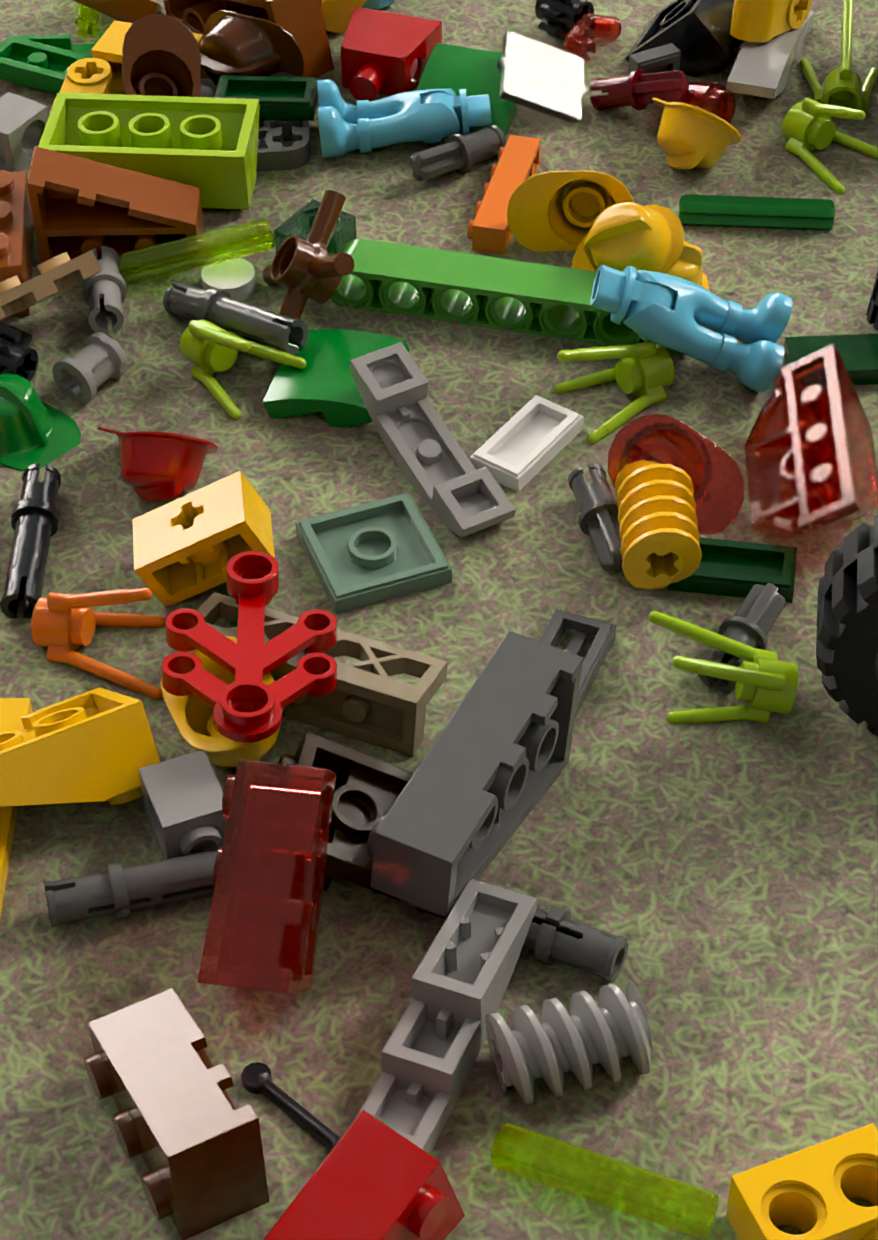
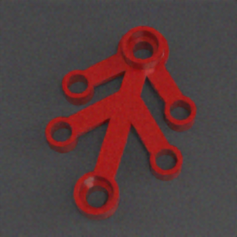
M260 551L241 552L233 556L227 563V590L239 605L237 644L205 623L204 616L199 611L189 608L177 609L169 613L165 619L166 642L172 649L184 652H175L166 656L161 664L162 685L168 693L176 696L196 695L214 708L213 722L217 731L228 739L243 743L261 741L272 736L281 726L282 709L302 695L306 694L313 697L325 696L333 692L337 686V663L335 659L328 654L319 653L331 649L337 641V619L332 613L321 609L308 610L299 616L295 625L264 644L265 606L271 602L278 592L279 566L274 557ZM199 650L235 675V682L230 685L226 684L202 668V661L197 655L185 651ZM303 650L314 652L302 656L297 662V669L270 685L263 683V676Z

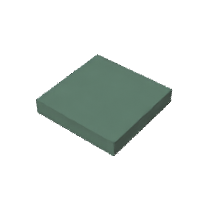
M409 492L296 522L297 537L335 614L452 582V568Z

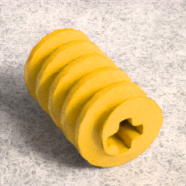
M646 460L626 464L618 474L615 485L624 576L634 588L645 590L664 588L671 583L679 582L691 576L698 569L701 562L702 552L699 545L700 536L697 528L698 519L695 512L696 503L693 496L694 487L692 480L683 469L671 464H660L655 461Z

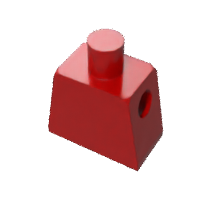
M356 7L341 44L342 86L349 88L355 99L373 101L378 94L391 96L402 92L414 91L419 85L427 61L436 43H442V21Z

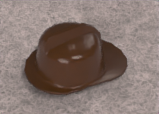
M226 10L212 13L205 23V36L199 46L201 69L205 70L207 76L215 84L218 85L219 78L222 75L270 76L274 73L284 72L302 77L304 74L305 60L301 47L292 34L279 24L266 19Z
M149 14L134 21L125 33L122 47V87L124 95L201 97V56L198 41L190 28L177 18L165 14Z

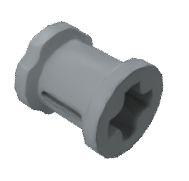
M95 332L85 340V348L72 358L63 357L53 365V378L57 387L65 396L85 405L95 398L97 388L109 378L118 379L127 372V357L116 340L108 337L103 332Z

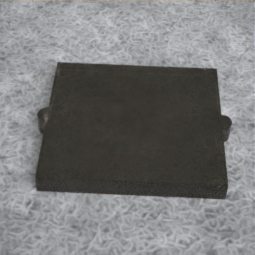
M507 30L503 36L502 58L497 64V68L501 70L499 98L569 123H580L582 120L583 97L588 91L587 87L583 85L585 58Z

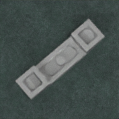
M402 342L350 360V371L381 439L402 474L444 525L460 537H465L515 516L516 509L486 466L475 469L427 398L429 382Z

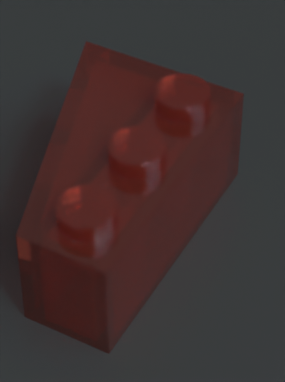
M238 760L236 776L228 775L222 797L223 818L227 819L223 846L217 852L214 865V895L197 983L283 993L311 989L336 773L325 768Z

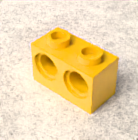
M874 1123L731 1176L726 1217L738 1239L878 1240V1130ZM848 1199H863L870 1202L874 1206H858L849 1201ZM781 1225L794 1226L803 1231L804 1234L791 1235L780 1231L776 1227Z

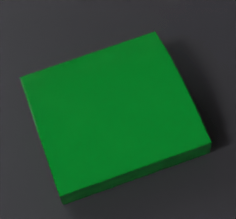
M436 43L427 61L417 90L452 89L456 96H460L459 89H466V96L489 94L491 125L498 126L504 136H506L517 114V98L530 74V56ZM488 126L469 127V134Z
M308 330V339L304 348L298 347L299 353L294 355L306 360V367L298 369L289 365L279 364L264 397L263 404L270 418L279 419L322 411L329 426L346 427L373 422L350 371V360L402 342L409 352L410 349L406 341L387 335L358 330Z

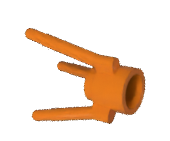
M149 588L120 589L71 595L50 592L47 597L43 596L37 601L32 614L31 635L36 646L48 647L46 652L47 661L70 664L156 700L163 697L161 688L75 651L80 645L88 646L92 642L96 626L163 627L165 619L162 616L94 612L92 608H86L147 601L152 597V591Z

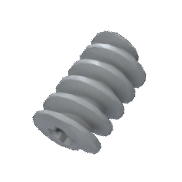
M629 980L626 987V997L614 983L601 986L597 1004L585 990L572 993L569 1013L557 998L544 1000L541 1007L540 1021L527 1005L516 1007L512 1015L511 1029L498 1012L486 1015L485 1023L490 1055L503 1092H506V1087L514 1086L526 1105L534 1103L536 1079L543 1078L554 1097L563 1095L564 1072L567 1071L573 1072L584 1090L592 1088L593 1065L601 1063L612 1082L620 1081L622 1057L630 1056L640 1074L650 1073L652 1048L650 1028L640 993L635 983Z

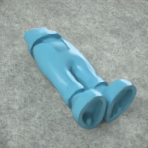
M330 79L317 80L318 120L323 158L341 157L347 152L359 149L360 154L372 152V149L406 142L423 141V143L433 144L441 142L442 138H446L454 133L461 136L468 135L469 127L491 125L489 94L466 96V89H459L460 96H456L452 89H425L402 92L376 101L356 100L357 105H353L343 100L334 81Z
M601 265L596 273L590 298V306L611 313V322L620 325L624 318V324L645 341L649 340L707 363L709 367L724 371L728 368L743 385L751 390L766 392L771 388L780 372L784 359V347L776 344V341L780 338L788 324L793 306L792 298L782 293H770L762 298L755 308L743 309L740 303L731 300L726 301L706 288L680 277L653 271H637L632 266H627L621 272Z

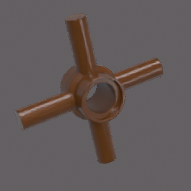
M325 190L307 240L305 241L295 235L288 237L278 249L273 263L266 266L263 270L262 276L266 284L287 287V293L279 311L280 315L300 319L308 298L319 304L327 302L339 286L342 276L350 274L354 269V260L350 254L345 252L330 254L327 252V247L346 200V197L339 192Z

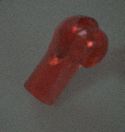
M591 13L584 14L565 37L564 48L566 54L572 56L578 63L591 60L587 52L596 53L594 40H616L622 29L620 20L611 16Z

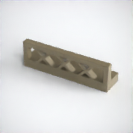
M214 592L197 611L204 616L205 623L224 636L237 638L238 626L223 628L213 624L219 618L238 623L239 605L235 602L234 598ZM265 607L264 644L295 625L299 617ZM337 629V641L334 647L319 653L328 654L333 658L349 656L360 661L347 664L336 662L337 686L335 690L328 695L320 697L304 694L284 707L282 716L413 757L424 739L426 705L447 678L448 662ZM303 650L272 670L270 673L274 681L297 669V662L302 656L314 652ZM405 673L421 679L416 685H411L391 679L388 676Z

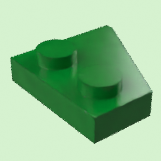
M104 33L99 34V39L102 37ZM51 34L48 36L10 35L0 44V79L57 94L60 92L69 66L77 60L92 58L91 49L95 44H72L71 34Z

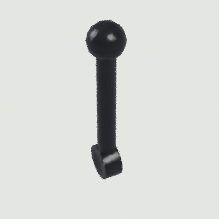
M255 1062L243 1069L241 1074L242 1083L248 1092L264 1094L328 1147L331 1152L341 1137L274 1084L270 1068L266 1064Z

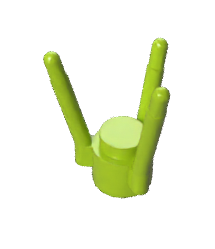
M844 0L840 67L834 69L825 77L822 88L809 60L802 58L799 63L815 101L822 104L867 111L869 108V96L877 80L878 68L873 67L870 69L863 85L859 74L851 69L853 0Z
M807 97L803 102L793 105L783 120L782 134L788 140L785 150L798 156L837 194H844L845 187L810 151L815 149L823 150L834 141L878 160V147L836 130L835 123L831 120V117L860 121L866 116L862 110L822 104Z
M203 319L191 321L180 340V350L183 357L193 363L190 372L191 376L204 384L233 420H238L241 417V412L213 375L216 372L226 371L231 368L237 359L238 351L247 352L298 369L306 367V360L244 339Z
M646 340L634 345L579 348L558 352L557 359L560 362L622 358V360L618 361L614 368L558 383L554 386L555 393L562 394L616 380L619 388L625 394L634 393L636 396H640L587 436L589 444H596L607 435H610L649 405L666 400L664 388L669 387L673 383L675 372L672 358L664 346Z
M658 611L650 612L648 619L653 624L746 660L742 661L739 667L702 659L675 656L672 660V665L676 669L735 681L736 700L746 701V705L671 711L666 715L668 723H707L737 720L767 723L770 712L789 714L791 712L798 687L799 672L797 663L778 660L777 652L756 649L679 618H674Z

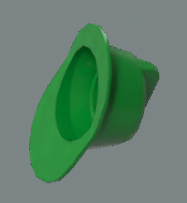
M0 374V465L24 471L28 466L40 463L41 469L46 464L51 463L80 444L81 432L76 422L64 412L42 402L31 382L20 375Z

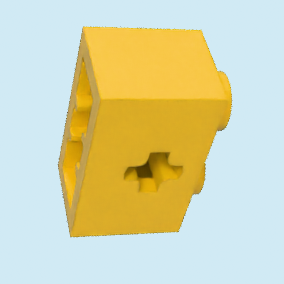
M241 471L132 519L134 571L164 606L175 605L227 582V563L236 554L245 551H260L275 558L270 509Z

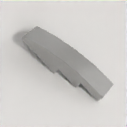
M810 10L801 27L775 36L770 41H744L728 77L726 91L775 99L790 84L793 65L802 54L804 37L812 29L815 11Z
M470 878L412 977L413 999L382 1050L383 1072L359 1114L364 1109L431 1155L487 1037L486 1015L497 1012L537 910V898Z

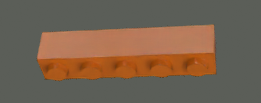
M509 135L505 147H500L498 164H493L490 183L486 182L484 185L483 200H478L475 209V219H470L468 224L467 238L472 239V250L505 254L512 236L506 215L509 198L520 183L536 174L540 165L541 139Z

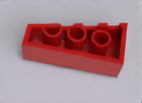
M363 1109L263 1240H444L463 1219L465 1214L441 1162Z

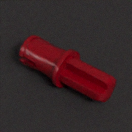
M634 70L629 76L594 79L591 82L590 91H602V93L608 94L590 96V100L594 109L598 111L632 106L636 110H643L648 104L654 103L652 101L653 97L666 102L683 100L686 91L689 90V84L686 81L684 72L680 70L645 74L642 70Z

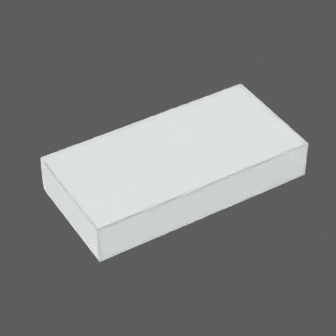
M535 395L470 456V461L476 470L486 466L497 483L519 492L583 430L584 416Z

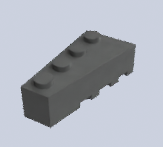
M512 631L508 632L388 813L381 815L372 827L367 842V853L373 856L370 887L442 917H448L470 878L477 880L569 762L583 657Z

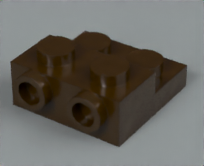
M307 732L295 755L283 753L273 773L269 791L281 795L278 807L271 804L267 806L255 835L254 843L266 848L261 867L327 891L336 876L401 901L399 898L370 887L373 856L367 853V842L377 819L381 815L388 813L414 773Z

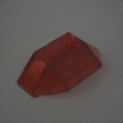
M832 343L780 369L774 381L777 389L762 407L744 445L751 523L755 530L761 533L807 535L829 531L878 509V469L871 425L839 351Z

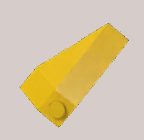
M98 687L22 717L21 720L25 729L22 732L16 730L0 733V807L103 802L106 800L110 805H117L141 797L142 790L138 769L161 762L142 701Z

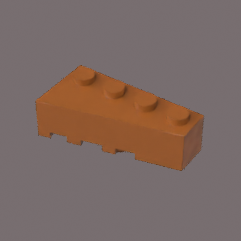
M163 0L168 16L180 20L193 33L204 34V36L205 23L209 16L219 10L232 11L279 24L292 34L301 47L305 60L302 77L318 78L334 70L321 9L322 0Z

